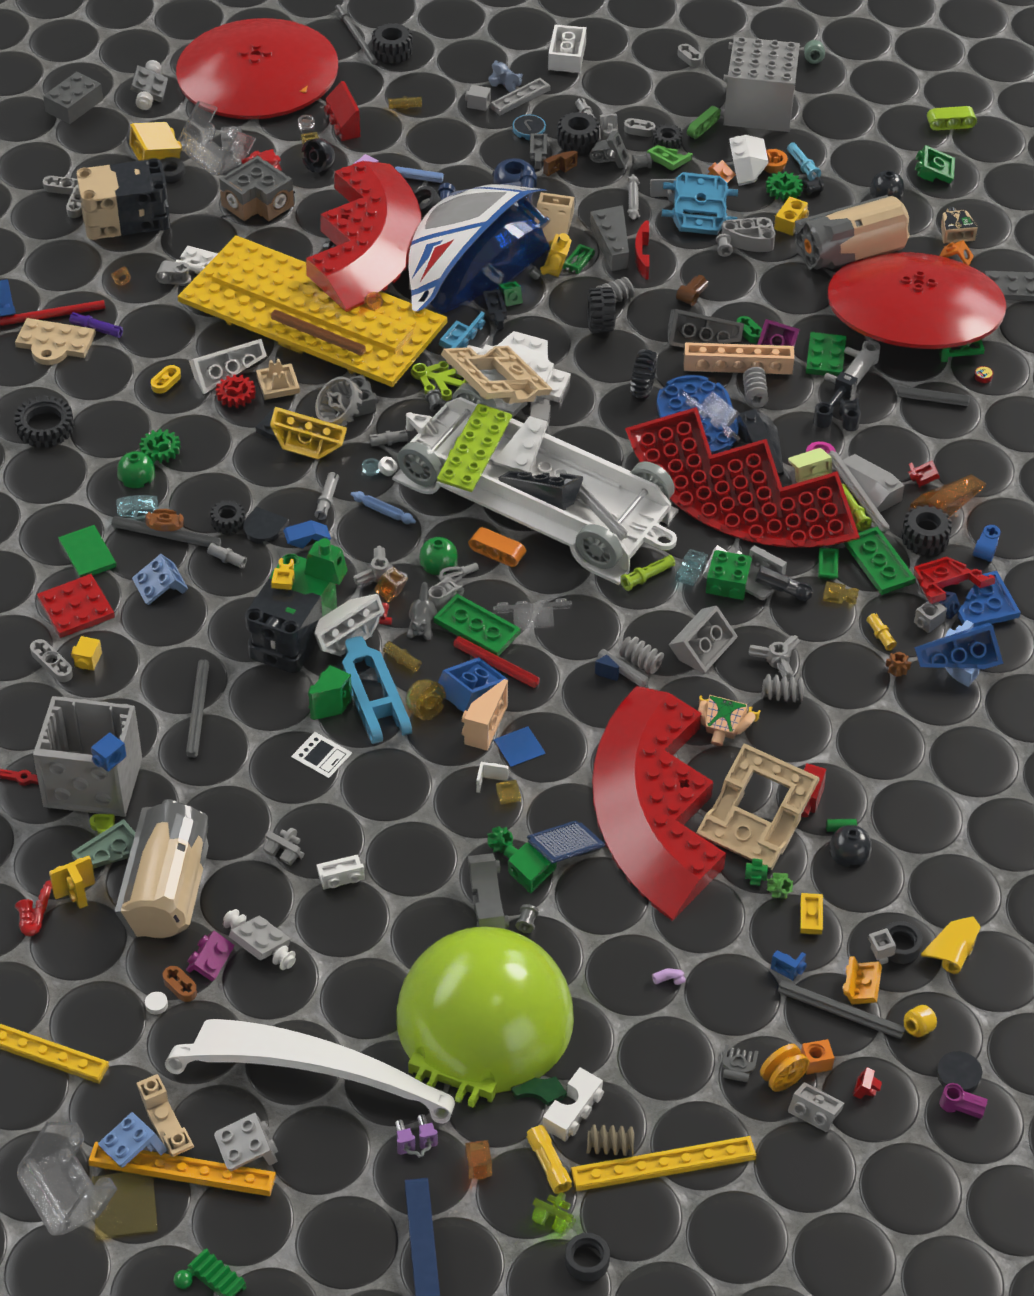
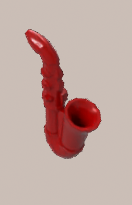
M51 880L46 881L43 885L35 908H32L33 901L30 899H23L15 904V908L19 912V927L25 936L31 937L36 935L42 927L43 915L46 911L52 889Z

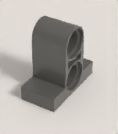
M618 130L612 131L607 140L597 141L589 154L590 159L595 163L615 161L618 168H624L630 158Z

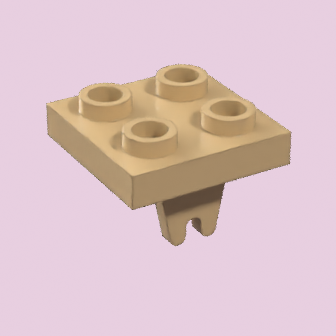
M277 359L276 363L273 364V361L270 360L268 368L256 370V376L264 400L300 393V387L292 364L282 365L280 359Z

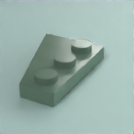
M123 819L72 851V857L74 860L90 856L93 868L129 858L136 832Z

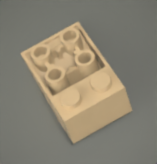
M540 193L531 241L539 243V240L543 238L549 242L554 239L555 234L565 233L568 235L574 214V197Z

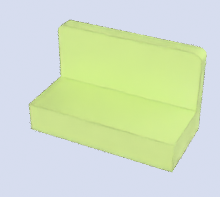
M821 448L788 458V462L795 468V479L798 483L832 473L831 456Z

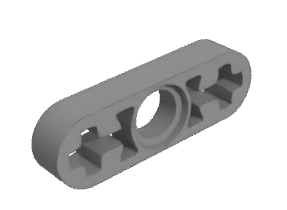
M42 639L31 643L32 657L57 681L67 682L72 679V666L51 645ZM50 658L57 659L54 663L46 662Z

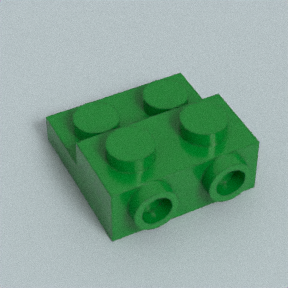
M927 145L924 146L922 151H918L916 155L918 162L915 166V170L918 171L917 176L931 182L938 178L951 184L954 180L955 158Z

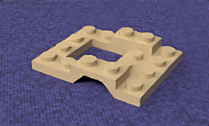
M495 346L484 355H478L471 347L443 349L441 353L446 362L453 366L457 373L484 399L499 398L509 404L534 402L536 396L550 395L552 388L509 346ZM496 369L507 380L489 381L479 370Z
M744 743L724 780L717 801L713 808L705 815L696 834L752 861V858L763 859L762 864L768 865V869L772 870L801 820V814L819 782V777ZM753 773L789 788L772 823L738 808L745 794L744 790Z

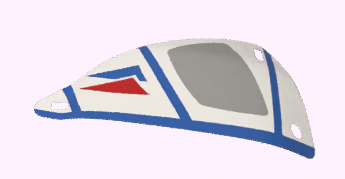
M484 185L446 197L431 208L419 224L410 246L409 278L412 292V310L420 311L424 309L435 298L443 281L456 262L505 210L529 193L547 190L512 185ZM429 291V295L426 298V300L424 302H420L419 300L423 296L424 292Z

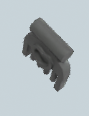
M725 1045L722 1064L725 1068L723 1078L748 1083L749 1074L756 1067L758 1051H755L753 1062H751L752 1051H749L746 1060V1050H743L741 1055L738 1048L735 1056H733L734 1048L731 1047L729 1057H727L729 1045Z

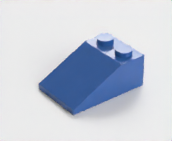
M478 657L443 670L435 690L443 698L453 703L457 709L464 712L465 710L468 711L472 702L502 680L508 679Z

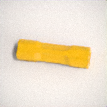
M538 1125L529 1129L526 1137L533 1151L538 1156L553 1192L560 1194L568 1191L572 1187V1181L565 1167L562 1166L545 1126Z

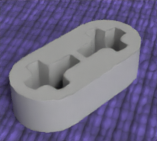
M680 44L678 46L677 55L684 62L692 67H699L702 64V54L689 44Z
M634 118L625 120L624 131L626 133L644 137L653 136V130L655 129L653 122Z

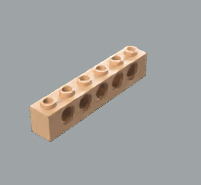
M685 343L684 371L744 373L751 367H761L766 374L793 373L794 346Z

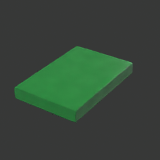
M95 525L58 537L60 545L79 578L89 574L93 576L117 567L116 561Z

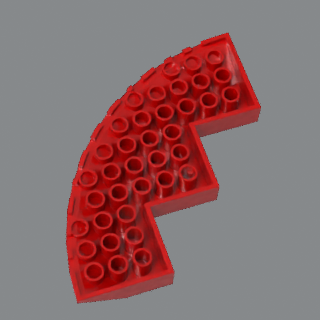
M360 161L334 171V189L350 203L322 213L321 232L337 246L306 258V276L346 312L365 304V300L369 298H375L377 293L381 290L385 291L391 282L395 283L403 270L406 271L409 263L410 246L415 232L422 221L418 200L412 188L391 164Z
M697 407L625 428L639 462L657 464L672 478L675 490L670 500L690 516L715 530L735 538L780 547H818L860 539L838 471L782 487L767 439L712 455Z
M636 686L621 702L610 718L600 739L594 761L592 779L593 805L596 811L599 830L604 837L606 848H609L617 867L625 873L629 883H632L638 889V893L646 897L654 908L673 921L724 869L726 853L684 826L712 797L714 782L673 756L700 730L702 713L668 692Z

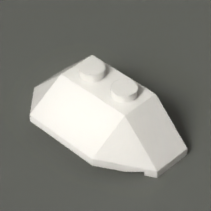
M749 135L729 138L738 186L756 182L757 177L768 164L764 139Z
M374 594L350 599L320 618L314 634L321 651L342 656L346 653L345 641L347 639L361 636L366 640L371 637L378 625L380 616L385 612L379 595Z

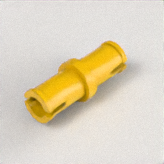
M877 613L868 616L866 621L874 630L875 637L880 639L886 650L894 649L897 642L889 633L887 625L882 623Z

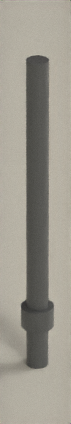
M337 4L335 8L339 13L340 19L345 22L373 65L376 64L377 59L350 20V15L340 4Z

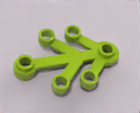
M441 361L428 367L423 363H417L411 369V376L422 382L425 395L430 390L435 389V386L429 382V378L435 381L441 391V398L445 401L452 399V391L448 389L445 383L457 387L468 383L465 379L462 381L452 378L451 376L459 378L462 376L456 374L455 368L449 370V364L446 361Z

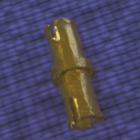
M403 96V98H389V109L422 107V97L407 98V96Z
M391 641L384 645L386 648H383V652L396 659L398 664L405 665L413 672L419 670L420 666L418 665H421L422 662L411 656L406 649L399 648Z

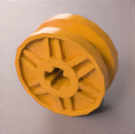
M788 1044L776 1050L766 1059L760 1069V1076L764 1080L769 1081V1087L773 1091H783L802 1078L808 1070L810 1060L801 1054V1050L797 1045Z

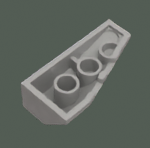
M856 454L842 460L879 512L902 501L904 485L893 474Z

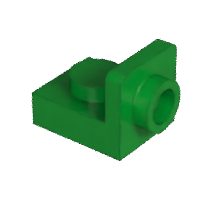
M516 281L499 284V290L504 295L506 306L523 303L521 286Z

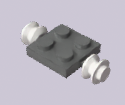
M148 61L145 68L137 65L130 90L138 93L136 105L142 110L150 109L153 100L161 102L164 96L168 77L160 74L162 67L157 61Z

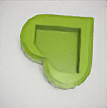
M115 814L92 815L89 820L91 829L97 831L98 835L115 824Z

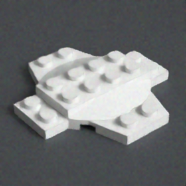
M513 331L501 343L495 345L509 346L552 388L550 395H544V398L560 402L570 380L571 373L554 369V363L548 360V340ZM485 344L484 348L481 349L468 345L467 348L471 347L478 355H484L495 346ZM496 369L479 370L489 381L507 380ZM494 399L497 409L512 414V417L527 405V402L509 404L503 401V399Z

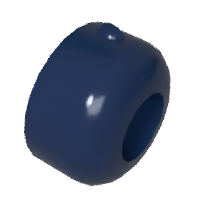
M522 159L504 160L495 167L492 173L493 184L519 182L520 174L523 171L530 170L535 173L534 168Z

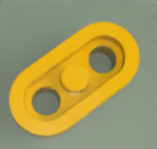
M175 365L164 367L152 378V391L155 393H165L180 380V368Z

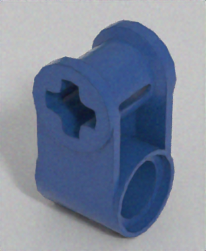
M985 526L974 548V557L989 562L992 561L1001 533L997 526Z

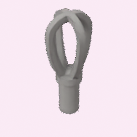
M478 564L444 568L440 571L439 579L442 581L446 577L451 578L459 575L453 579L455 583L466 574L479 570ZM458 570L443 576V573L446 571Z

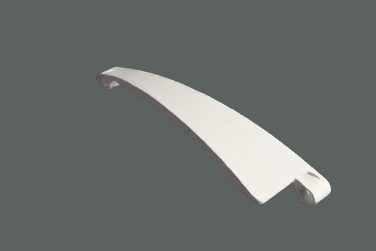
M222 1019L206 1020L194 1044L174 1046L165 1062L166 1069L173 1074L182 1073L186 1065L195 1060L275 1065L328 1074L363 1083L406 1099L420 1101L426 1105L430 1111L431 1118L437 1123L448 1122L455 1106V1100L449 1094L428 1086L406 1073L365 1054L317 1037L257 1023Z

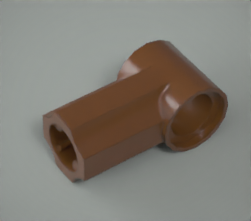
M700 274L695 276L686 286H680L676 299L694 306L699 295L708 287V281Z

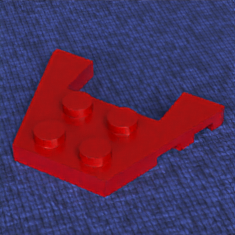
M943 557L914 567V574L930 604L946 600V592L942 590L944 587L957 585L965 580H970L979 588L995 584V576L991 574L988 577L982 575L981 570H970L966 568V564L949 557Z

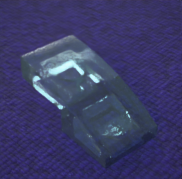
M135 495L116 500L117 512L121 516L137 517L138 512L153 513V510L159 509L157 496Z
M689 549L683 559V565L676 574L675 581L694 586L705 565L708 554Z

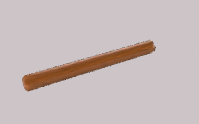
M276 309L271 313L272 320L360 356L366 351L365 345Z

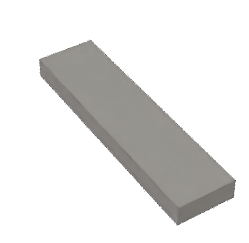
M538 78L491 102L490 108L498 115H502L550 91V85L541 78Z

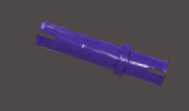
M72 312L69 322L71 324L92 328L95 331L117 338L122 336L123 327L96 320L89 315L83 316Z

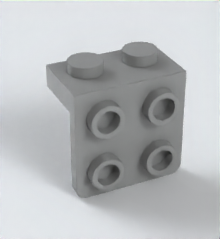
M754 545L749 553V556L752 557V563L747 579L746 592L761 600H765L774 589L755 582L761 565L785 575L787 562Z
M256 1113L219 1129L214 1134L229 1171H233L262 1156L269 1166L278 1162L275 1153L278 1152L273 1139L269 1140L267 1134L271 1133L265 1120L260 1121Z

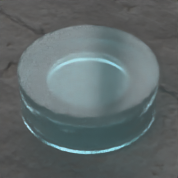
M374 458L364 460L362 463L363 473L367 476L379 474V460Z

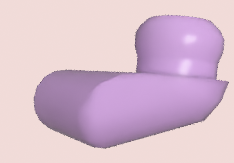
M667 968L652 974L655 984L669 979H673L675 985L686 981L684 972L679 969Z

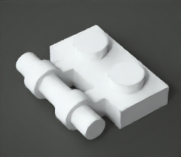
M187 246L180 256L181 260H176V262L189 264V270L199 274L218 253Z

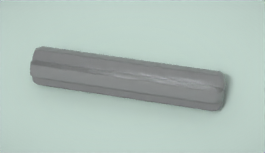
M602 649L598 653V659L608 655L619 666V673L640 687H644L648 683L647 676L610 652Z

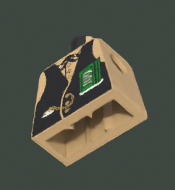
M950 207L943 213L941 221L943 244L962 240L964 242L975 241L978 227L966 210L956 211L954 207Z

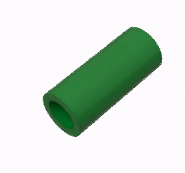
M826 819L827 832H835L845 825L857 826L856 819Z

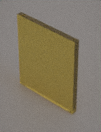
M124 1172L92 1177L96 1240L158 1232L154 1180L152 1176Z

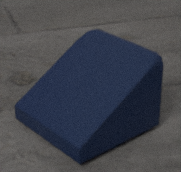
M605 655L595 661V674L617 681L619 678V666L608 655Z

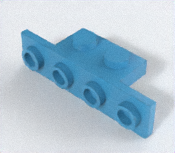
M481 312L470 326L456 320L440 339L439 345L446 349L466 348L469 340H473L476 336L477 330L483 328L485 313Z

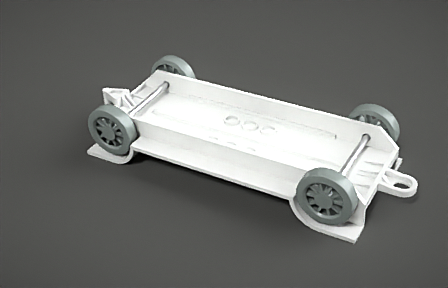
M468 383L462 384L454 392L452 400L447 402L433 418L411 412L406 414V430L412 431L415 428L418 434L399 451L397 456L400 470L392 477V480L423 494H433L440 487H443L570 546L572 555L582 567L617 585L621 583L620 576L629 573L630 558L644 542L661 550H670L676 545V534L659 525L660 522L669 524L678 513L679 509L671 506L669 501L674 494L675 487L670 475L657 464L640 462L629 471L549 434H544L530 471L532 476L543 473H550L552 477H560L561 473L583 476L582 484L628 532V537L620 540L578 495L573 505L566 508V510H562L498 480L499 476L508 471H515L494 465L493 463L494 459L524 424L513 418L473 492L437 481V477L448 458L450 450L455 446L457 437H460L477 404L497 409L494 399L482 398ZM666 537L671 542L661 543L658 541V538Z

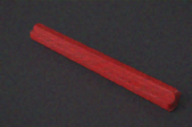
M460 636L454 640V647L475 658L480 657L490 666L533 688H536L539 684V677Z

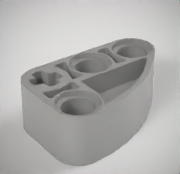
M769 218L733 219L723 222L722 234L726 233L731 236L730 245L753 252H769L774 249L775 230Z

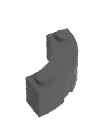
M493 853L468 856L472 892H476V895H472L478 920L477 927L509 928L508 915L504 916L497 878V873H500L499 860H495Z

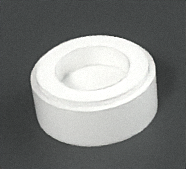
M383 457L378 463L379 471L386 476H392L398 468L395 460L390 457Z
M161 992L150 993L145 999L146 1010L154 1015L165 1012L168 1007L166 995Z

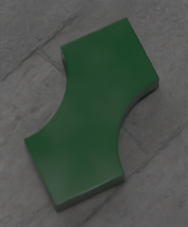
M556 1076L548 1079L534 1077L529 1081L511 1087L510 1090L516 1099L533 1097L541 1100L547 1106L552 1105L555 1100L560 1101L567 1097L566 1090Z

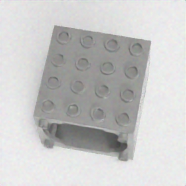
M734 37L733 43L729 42L728 49H732L728 75L724 74L723 82L726 81L727 83L725 109L721 108L720 116H724L723 125L789 132L800 43Z
M52 696L33 753L43 807L126 816L142 762L135 706ZM110 732L125 743L127 757L108 772L94 764L91 747Z

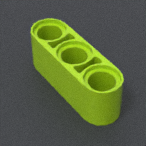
M970 106L934 108L927 112V119L932 130L972 128L977 123L975 113Z

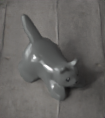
M426 582L422 583L419 599L414 600L410 606L409 618L411 623L407 632L408 638L421 635L425 640H430L432 636L431 622H434L433 617L437 614V609L434 603L428 600V586Z

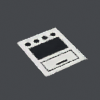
M314 732L291 757L329 778L352 752Z

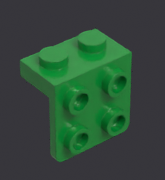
M715 550L707 576L706 593L744 600L752 557Z

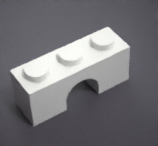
M579 1068L567 1085V1096L576 1102L571 1105H564L555 1100L543 1116V1126H545L546 1130L565 1142L570 1135L574 1136L581 1120L589 1116L594 1102L598 1103L604 1094L602 1090L603 1080Z

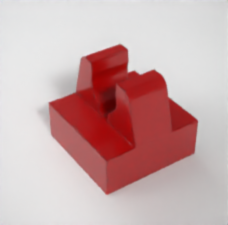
M866 1067L857 1077L853 1096L862 1099L864 1095L874 1097L876 1091H880L882 1082L874 1077V1070Z

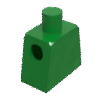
M320 539L314 543L307 555L305 574L339 585L348 571L343 551L340 547L331 545L329 539Z
M529 842L525 843L519 850L509 845L504 851V856L509 858V874L529 893H532L557 867V862L551 864Z

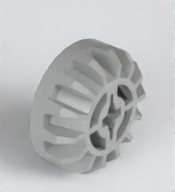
M337 377L330 380L324 385L317 396L315 403L317 417L322 421L339 426L347 425V421L352 422L354 420L352 417L354 414H359L357 408L362 406V391L359 390V386L346 377Z

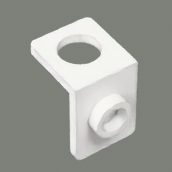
M481 762L476 781V792L480 793L483 778L507 781L508 766Z

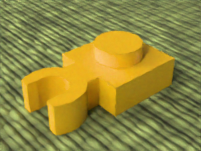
M283 558L279 559V568H274L271 581L272 588L292 590L295 577L293 559L290 560L289 564H283Z

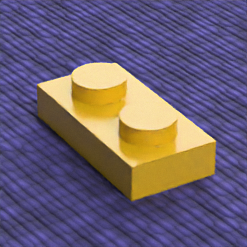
M801 893L800 933L822 935L823 894Z

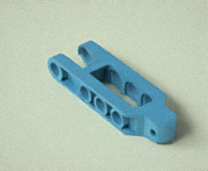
M361 636L347 639L345 641L346 656L342 661L343 671L351 674L352 698L371 743L376 744L383 741L382 731L377 719L391 715L396 726L400 728L402 736L412 734L410 719L381 652L369 648ZM364 659L367 666L375 669L377 681L381 683L384 698L369 701L356 671L355 663L361 662Z

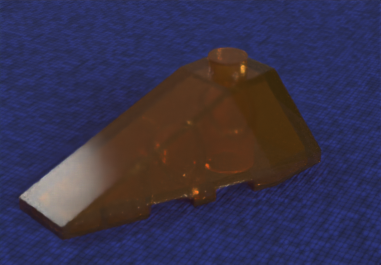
M971 474L921 494L910 504V507L916 509V506H935L936 509H942L943 513H947L951 517L986 486V483Z

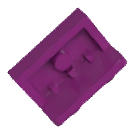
M212 931L208 936L204 934L197 944L199 949L197 952L194 951L187 961L189 966L186 969L189 973L195 969L210 981L216 979L235 946L217 932Z

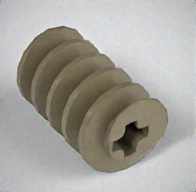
M593 1124L590 1131H588L587 1154L594 1147L596 1154H599L601 1148H603L605 1155H608L610 1148H612L614 1155L618 1154L619 1149H622L624 1156L631 1149L633 1155V1127L630 1126L627 1133H625L623 1126H620L618 1132H616L614 1125H611L607 1132L605 1125H602L600 1130L597 1131L596 1125Z

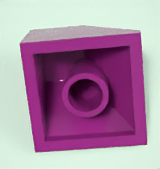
M765 319L757 345L795 347L800 329Z

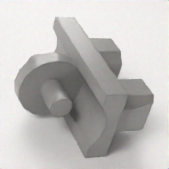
M617 114L600 115L601 140H607L612 131L618 130Z
M290 828L288 831L282 829L280 835L284 838L268 830L265 835L268 840L264 846L266 853L275 857L280 848L283 849L284 852L280 859L290 866L297 857L303 858L304 853L300 851V847L293 844V842L296 844L300 842V838L296 837V829Z

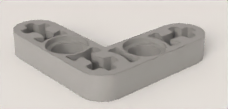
M47 176L43 179L45 191L71 195L66 205L69 217L77 218L82 215L81 201L75 200L80 198L77 179L58 176Z

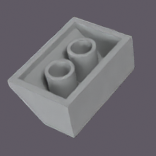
M712 606L701 609L671 641L669 646L681 662L701 673H705L738 636L719 608Z

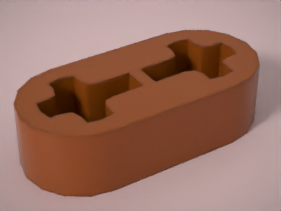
M169 966L163 971L164 984L181 1001L190 1002L196 998V984L182 969L177 966ZM183 987H184L186 990H190V989H191V992H189V993H188L187 991H184V992H183Z

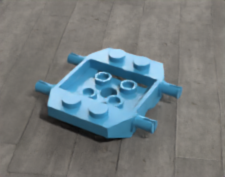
M682 172L676 177L674 183L663 182V189L674 191V208L672 210L662 209L661 216L673 218L679 231L717 235L722 229L724 221L737 219V217L727 216L726 197H737L738 189H728L727 182L720 176ZM701 197L704 201H699L697 198ZM692 213H704L705 215L715 214L717 215V217L694 215Z

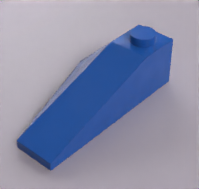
M990 623L914 647L920 667L986 669L1003 664L994 628Z

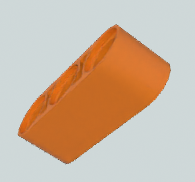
M483 527L479 528L468 542L469 547L473 551L510 567H515L526 553V548L520 542Z

